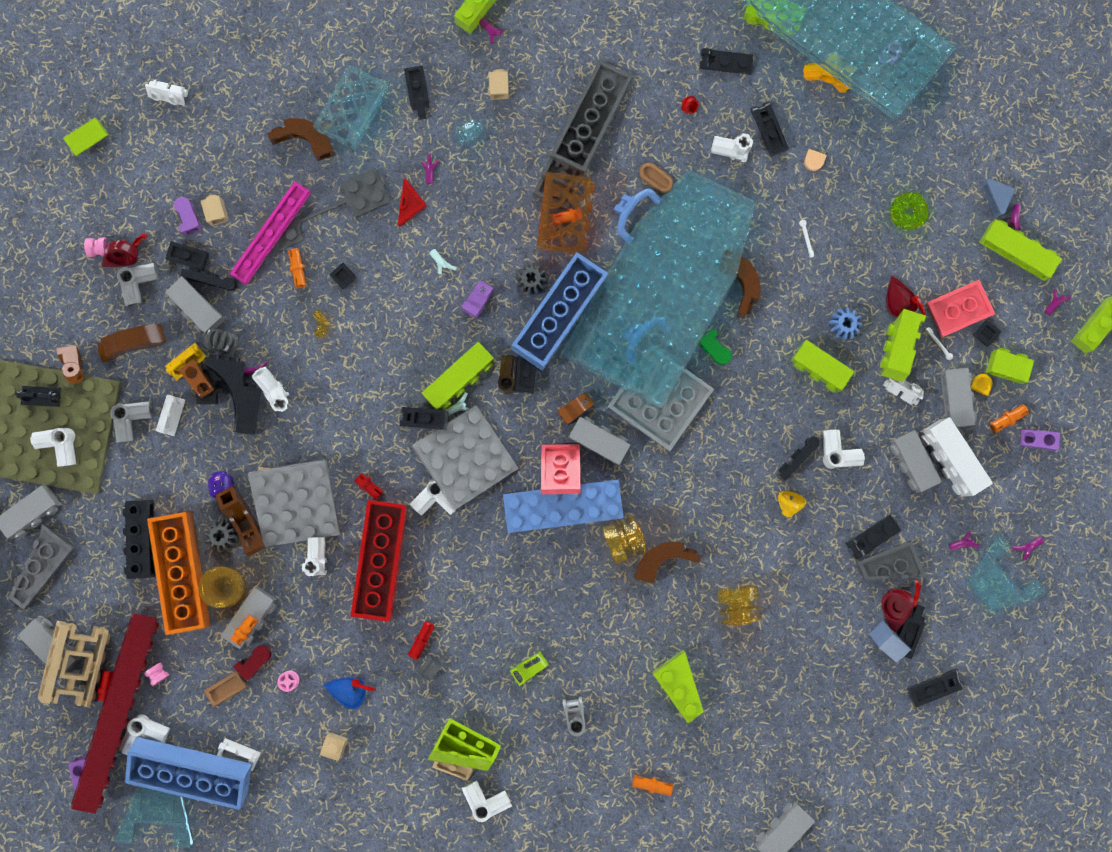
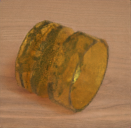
M632 515L627 517L629 526H626L624 520L620 519L621 529L619 530L614 523L601 527L606 543L610 547L609 551L615 565L628 560L626 551L630 550L634 557H638L635 549L637 547L642 555L647 553L645 538L639 524Z
M220 566L209 569L201 577L199 583V594L202 600L209 606L216 608L233 607L244 598L246 592V581L243 575L230 567ZM226 584L229 586V589L224 591L221 589V585Z
M757 585L740 586L737 590H731V588L717 590L718 603L728 604V608L720 611L722 615L729 614L728 617L721 618V624L740 626L762 620V614L752 613L753 611L761 610V606L751 605L752 601L759 599Z

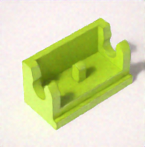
M93 118L63 139L74 155L79 156L94 144L108 137L109 134L100 120Z

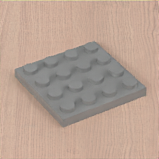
M651 345L610 402L608 408L670 452L714 389Z
M477 405L448 422L447 430H436L412 445V448L454 511L519 469Z
M326 460L248 473L261 537L265 547L305 541L308 538H324L341 534Z

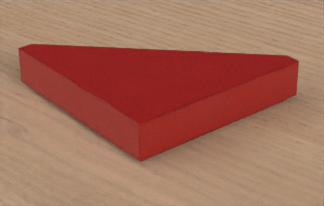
M406 178L403 179L397 223L399 227L427 207Z

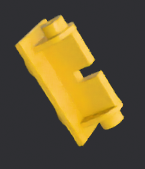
M194 343L165 366L167 368L166 371L178 381L183 377L179 371L180 368L191 360H197L201 363L206 355Z

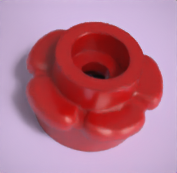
M687 96L682 101L681 109L686 114H693L697 111L699 102L695 96Z

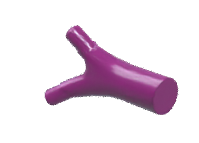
M485 18L480 20L479 24L487 30L491 44H494V35L501 36L503 30L495 28Z
M427 153V164L424 161L421 163L426 170V184H433L434 169L439 163V160L432 163L430 153Z
M1013 205L1012 216L1007 223L1008 227L1013 224L1015 230L1021 229L1019 221L1021 205Z
M1053 290V300L1044 312L1050 316L1060 304L1071 300V297H1066L1065 295L1058 297L1057 290Z
M265 361L257 367L245 368L243 376L253 375L256 370L265 367L268 362Z
M968 531L963 539L950 543L949 547L951 551L964 547L980 548V545L976 544L974 540H969L971 532Z
M1039 536L1028 544L1012 546V550H1024L1025 555L1023 559L1027 560L1030 553L1043 544L1044 540Z

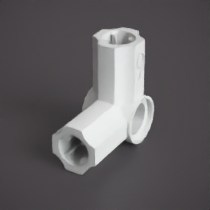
M744 133L734 140L715 136L711 153L727 156L732 160L739 159L742 160L741 162H746L753 140L749 134Z
M266 366L256 370L252 378L263 390L274 411H285L289 402L287 399L289 393L283 389L282 383L274 378Z
M56 428L32 433L30 439L34 449L55 447L57 467L76 464L73 445L75 433L72 429ZM62 432H63L64 435H65L64 441L61 440V433H62Z
M840 430L822 431L823 463L827 468L834 469L864 465L865 457L862 449L842 450ZM831 455L836 456V464L831 462Z
M434 480L429 482L427 487L410 503L412 508L421 516L436 501L450 515L455 512L442 491L436 495L431 492L432 485L436 484Z
M308 538V554L305 563L302 564V571L307 576L327 574V570H325V563H327V558H325V538Z
M137 715L128 723L127 731L119 750L127 755L128 750L137 737H144L148 740L164 743L170 728L150 720L146 715ZM136 721L142 724V729L136 727Z
M477 780L462 787L473 816L478 822H485L490 817L512 807L505 790L485 799ZM479 807H485L488 813L481 817L477 814L476 810Z

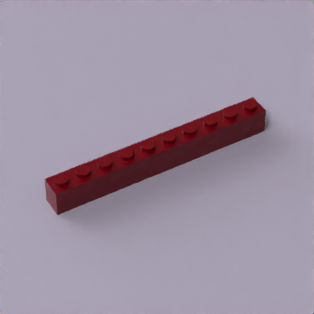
M136 612L131 614L71 802L72 810L96 814L97 808L102 807L104 796H102L103 789L108 788L110 782L109 770L114 769L117 757H114L115 751L121 747L123 738L120 736L122 730H126L129 718H126L128 710L132 711L135 699H132L134 691L138 692L141 680H139L140 672L144 673L147 661H145L146 653L151 652L153 646L151 638L153 634L157 633L159 627L156 617Z

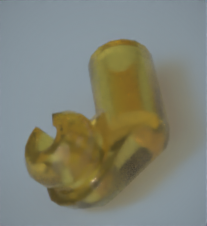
M318 309L312 314L318 322L314 334L318 338H324L328 334L330 323L321 310Z

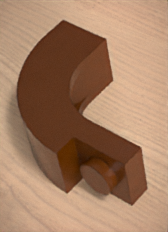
M301 118L284 119L285 127H276L267 133L273 145L293 138L308 141L311 144L317 161L336 156L325 132L311 121Z
M726 250L718 272L733 276L739 281L743 294L736 316L744 319L746 314L751 312L753 304L750 301L757 303L759 300L760 280L755 268L747 259L737 253Z
M150 324L107 335L100 339L101 342L97 346L102 362H108L131 351L158 347L165 343L166 340L161 324Z
M233 486L216 494L219 508L233 524L244 553L249 557L264 549L265 545L261 537L260 527L241 494Z
M672 541L658 544L643 555L637 565L634 578L654 584L657 570L665 560L669 558H682L699 563L701 555L696 554L697 550L690 548L682 551L684 543Z

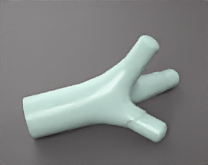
M436 249L429 253L437 263L438 274H442V267L456 271L457 267L447 263Z
M464 392L462 398L456 404L446 409V411H449V416L458 411L469 410L468 407H465L466 404L464 403L468 393Z

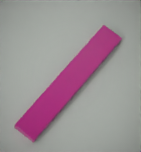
M296 181L293 182L230 272L231 276L247 286L310 196L311 192Z

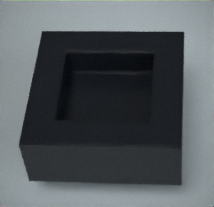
M344 262L329 274L342 290L357 278Z
M986 319L972 335L988 347L1001 331Z

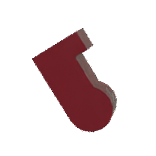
M260 645L254 648L252 656L246 662L241 660L233 668L248 681L270 659L272 655L271 649L267 645Z

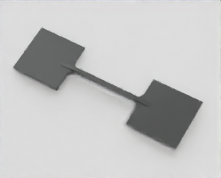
M376 168L342 182V187L346 193V198L343 201L300 220L294 217L269 255L304 241L299 229L300 224L304 221L346 203L351 205L355 217L390 203ZM271 214L255 221L259 231Z

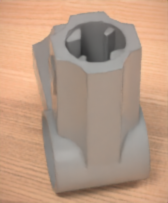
M155 263L131 268L123 267L118 271L117 279L121 285L125 306L131 307L143 304L139 284L159 280ZM126 273H131V274H132L131 280L128 281V282H125V280H124L125 274H126Z
M151 401L123 405L117 404L112 407L110 414L114 421L116 443L134 441L132 420L153 418ZM121 408H124L126 412L123 418H120L118 415V411Z

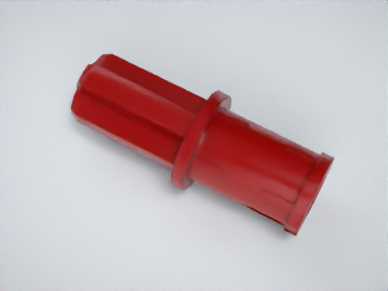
M425 621L418 636L414 637L415 642L407 654L409 657L419 660L425 645L429 644L428 639L435 628L431 622Z

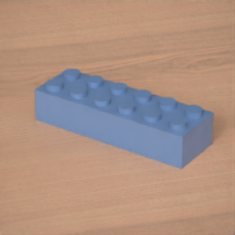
M576 252L513 342L511 350L543 371L607 279L608 273Z
M619 480L580 484L581 494H541V490L503 494L508 533L624 518Z
M137 737L128 750L125 783L240 810L248 795L252 764Z

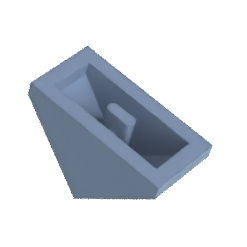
M988 179L981 185L995 218H999L1005 214L1015 189L993 179Z
M884 621L869 633L878 647L896 663L911 651L905 642Z

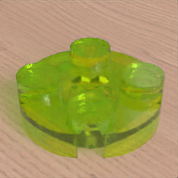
M902 193L891 204L889 210L890 218L897 227L903 230H915L928 219V205L919 193ZM906 207L913 209L912 216L904 213L907 209Z

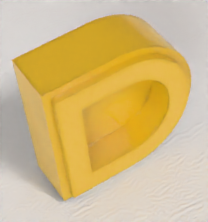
M979 374L973 378L970 386L972 390L988 396L993 382L987 374Z

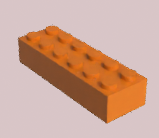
M182 512L147 519L165 635L210 627L193 512Z

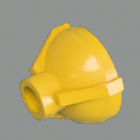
M790 491L779 492L778 501L782 514L786 517H793L807 503L800 494Z

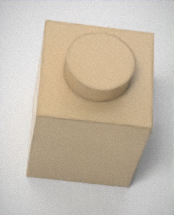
M497 69L489 72L490 100L509 99L508 71Z
M209 195L205 200H201L206 222L210 226L229 221L224 201L219 195Z
M334 733L327 734L320 755L339 761L343 756L348 738Z

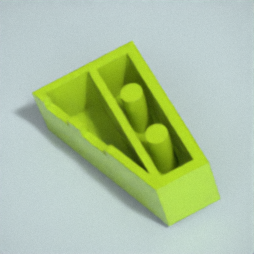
M903 309L894 323L888 326L886 334L889 337L883 347L885 357L883 356L880 362V368H882L881 376L901 382L909 376L916 350H914L916 339H920L921 336L918 329L922 322H925L926 315Z
M682 650L652 673L686 722L689 723L704 711L686 653Z
M449 718L428 760L488 771L501 745Z

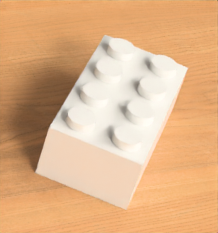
M950 417L940 419L920 431L922 435L920 437L921 441L925 446L930 447L932 458L935 462L941 464L943 475L947 479L950 478L954 484L952 489L957 495H961V497L974 496L993 484Z

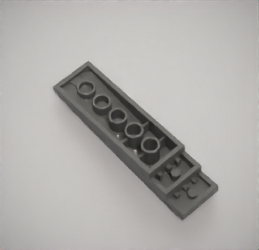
M598 61L550 155V159L542 172L541 179L533 192V196L560 209L568 210L633 78L632 75L605 62Z

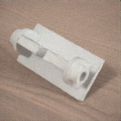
M157 80L150 81L149 85L145 84L148 97L153 100H162L173 105L185 106L184 97L188 95V90L185 87L171 85L170 89H168V83Z
M889 378L883 384L886 390L896 396L902 391L903 393L900 398L910 405H917L920 399H923L924 391H922V388L915 383L907 382L906 379L901 382Z
M171 395L166 396L156 431L175 436L185 399Z
M225 738L218 747L219 752L217 756L251 763V771H253L261 752Z

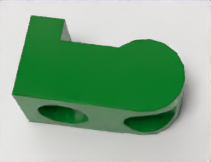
M713 328L698 344L716 364L725 365L731 360L732 355L729 349L723 347L715 339L718 333Z

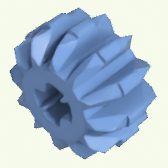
M848 307L844 311L840 308L837 310V314L833 313L831 315L834 320L829 321V324L835 325V327L830 329V331L834 332L837 330L836 338L842 334V340H846L847 337L853 339L854 334L860 333L858 328L862 327L863 324L857 322L861 319V316H854L857 312L856 310L850 313ZM848 321L849 325L844 327L842 323Z

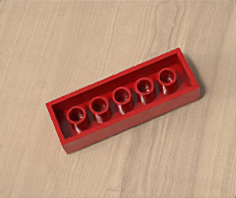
M367 500L350 617L386 622L392 620L409 505Z

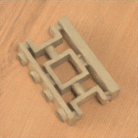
M63 621L56 622L38 694V700L41 703L50 704L52 702L57 704L59 694L76 696L75 704L77 706H91V702H94L96 697L95 685L99 682L101 676L99 671L100 665L105 660V645H108L110 640L109 630L105 627L93 626L91 636L74 634L75 624ZM66 637L77 640L75 649L64 648ZM85 641L96 642L94 654L91 651H83ZM69 655L86 657L82 674L65 672ZM57 676L67 679L65 688L54 687ZM76 680L87 681L84 692L74 689Z

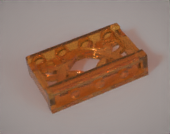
M546 172L536 249L572 254L577 252L582 255V251H586L588 240L584 239L585 232H589L590 221L586 219L587 213L592 211L593 203L589 201L590 193L594 194L595 182H591L592 178ZM553 178L571 181L565 189L553 183ZM579 182L583 184L585 188L583 195L577 194L579 188L575 189L572 194L569 192L570 187L574 183ZM560 194H562L561 201L557 204L554 203L552 200L553 196L560 198ZM567 198L576 210L577 217L562 229L560 220L556 216L549 214V210L559 208ZM585 199L584 212H583V210H582L580 204L578 203V201H582V200ZM551 221L557 223L559 231H556V226L553 229L549 227ZM582 221V228L580 233L577 229L574 228L577 227L578 224ZM567 234V238L571 241V236L577 235L578 243L573 247H569L565 244L563 236ZM560 238L562 247L545 245L546 240Z

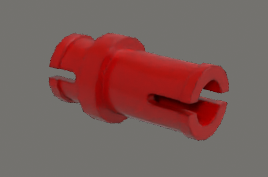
M363 473L354 480L359 485V489L365 490L374 500H377L384 492L371 481L369 476L366 477Z
M102 670L100 688H97L99 693L98 701H104L113 671Z

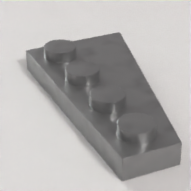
M46 524L42 525L41 533L38 539L35 540L33 550L29 558L26 559L25 567L9 596V599L23 610L31 605L75 549L73 545Z

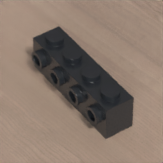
M154 500L125 501L122 509L123 516L125 517L123 534L126 536V544L123 547L124 555H126L124 573L127 579L155 577V566L147 521L149 518H154Z

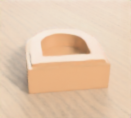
M808 149L804 159L805 167L810 171L819 170L823 166L827 155Z

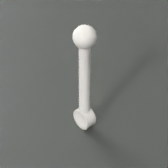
M801 220L799 225L803 229L809 257L812 258L814 257V252L811 248L806 229L807 222L806 220Z
M929 327L925 329L929 336L932 337V339L944 352V354L946 355V359L952 360L953 354L949 353L945 349V347L933 334L932 329Z

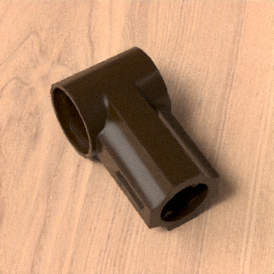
M502 355L498 387L503 394H511L515 390L518 357L513 355ZM506 380L512 382V386L508 389L502 387V383Z

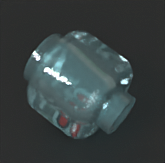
M468 118L456 126L455 137L461 145L469 147L483 138L482 132L484 128L479 121Z

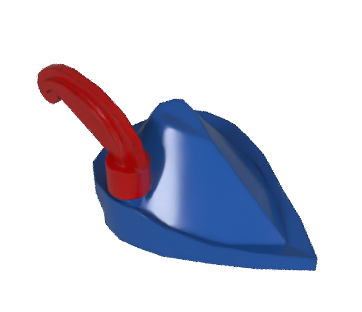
M345 677L323 684L327 691L341 705L348 709H357L361 706L366 696V690L376 691L375 687L367 686L358 677Z

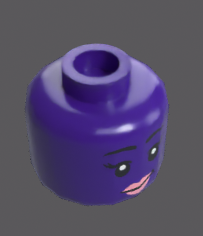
M225 471L215 472L208 479L209 494L213 498H216L215 495L231 486L234 487L233 477Z

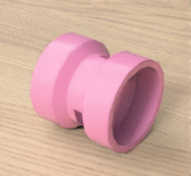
M100 237L98 240L86 238L84 249L87 257H95L96 255L103 257L105 249L109 245L108 239L106 237Z

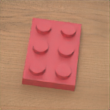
M980 280L925 303L941 338L995 314Z
M580 444L542 445L541 494H581Z

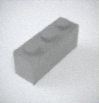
M180 277L165 292L169 296L168 301L174 307L179 306L183 310L181 314L188 321L192 319L195 323V329L201 334H207L208 330L216 329L226 320L184 277Z
M951 369L940 372L945 417H950L957 428L974 426L977 415L976 411L973 410L974 393L971 391L972 375L969 369Z
M587 416L584 419L579 417L569 435V439L619 466L630 447V444L627 443L628 439L621 435L616 437L610 434L611 430L603 425L599 428L594 425L595 421Z
M915 430L909 431L890 441L892 444L890 449L894 456H898L900 460L899 467L903 473H907L909 477L908 484L913 491L915 490L916 493L923 492L942 482Z
M41 485L0 515V530L7 539H20L26 535L28 528H34L41 524L43 517L56 513L58 511L57 507L61 503L49 486Z
M259 586L254 587L221 637L239 649L245 646L249 647L254 640L252 636L256 630L259 631L266 621L263 619L267 613L270 615L277 605L274 603L277 599ZM250 614L251 617L253 616L259 622L248 634V639L244 640L241 646H239L230 637L233 636L234 630L239 628L247 615Z
M41 617L34 619L18 636L46 664L54 630L52 629V623L48 619ZM65 642L64 648L75 649L74 646H69ZM69 655L65 672L70 671L82 658Z
M795 801L792 804L788 803L783 808V814L779 819L776 817L770 822V828L767 832H761L757 836L755 845L760 852H788L815 821Z

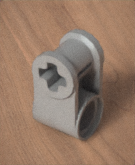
M582 696L568 701L562 699L570 734L573 736L582 735L585 731ZM578 721L582 724V728L579 731H574L571 728V724Z

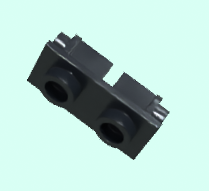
M22 386V389L16 393V397L21 400L20 405L60 407L61 388Z

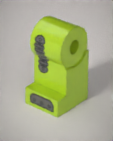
M541 651L510 669V672L518 685L521 686L549 664Z

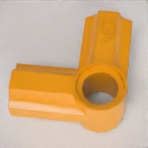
M827 58L825 62L809 63L803 68L804 78L807 81L822 80L832 84L840 93H845L853 84L851 78L841 69L842 62L835 58Z

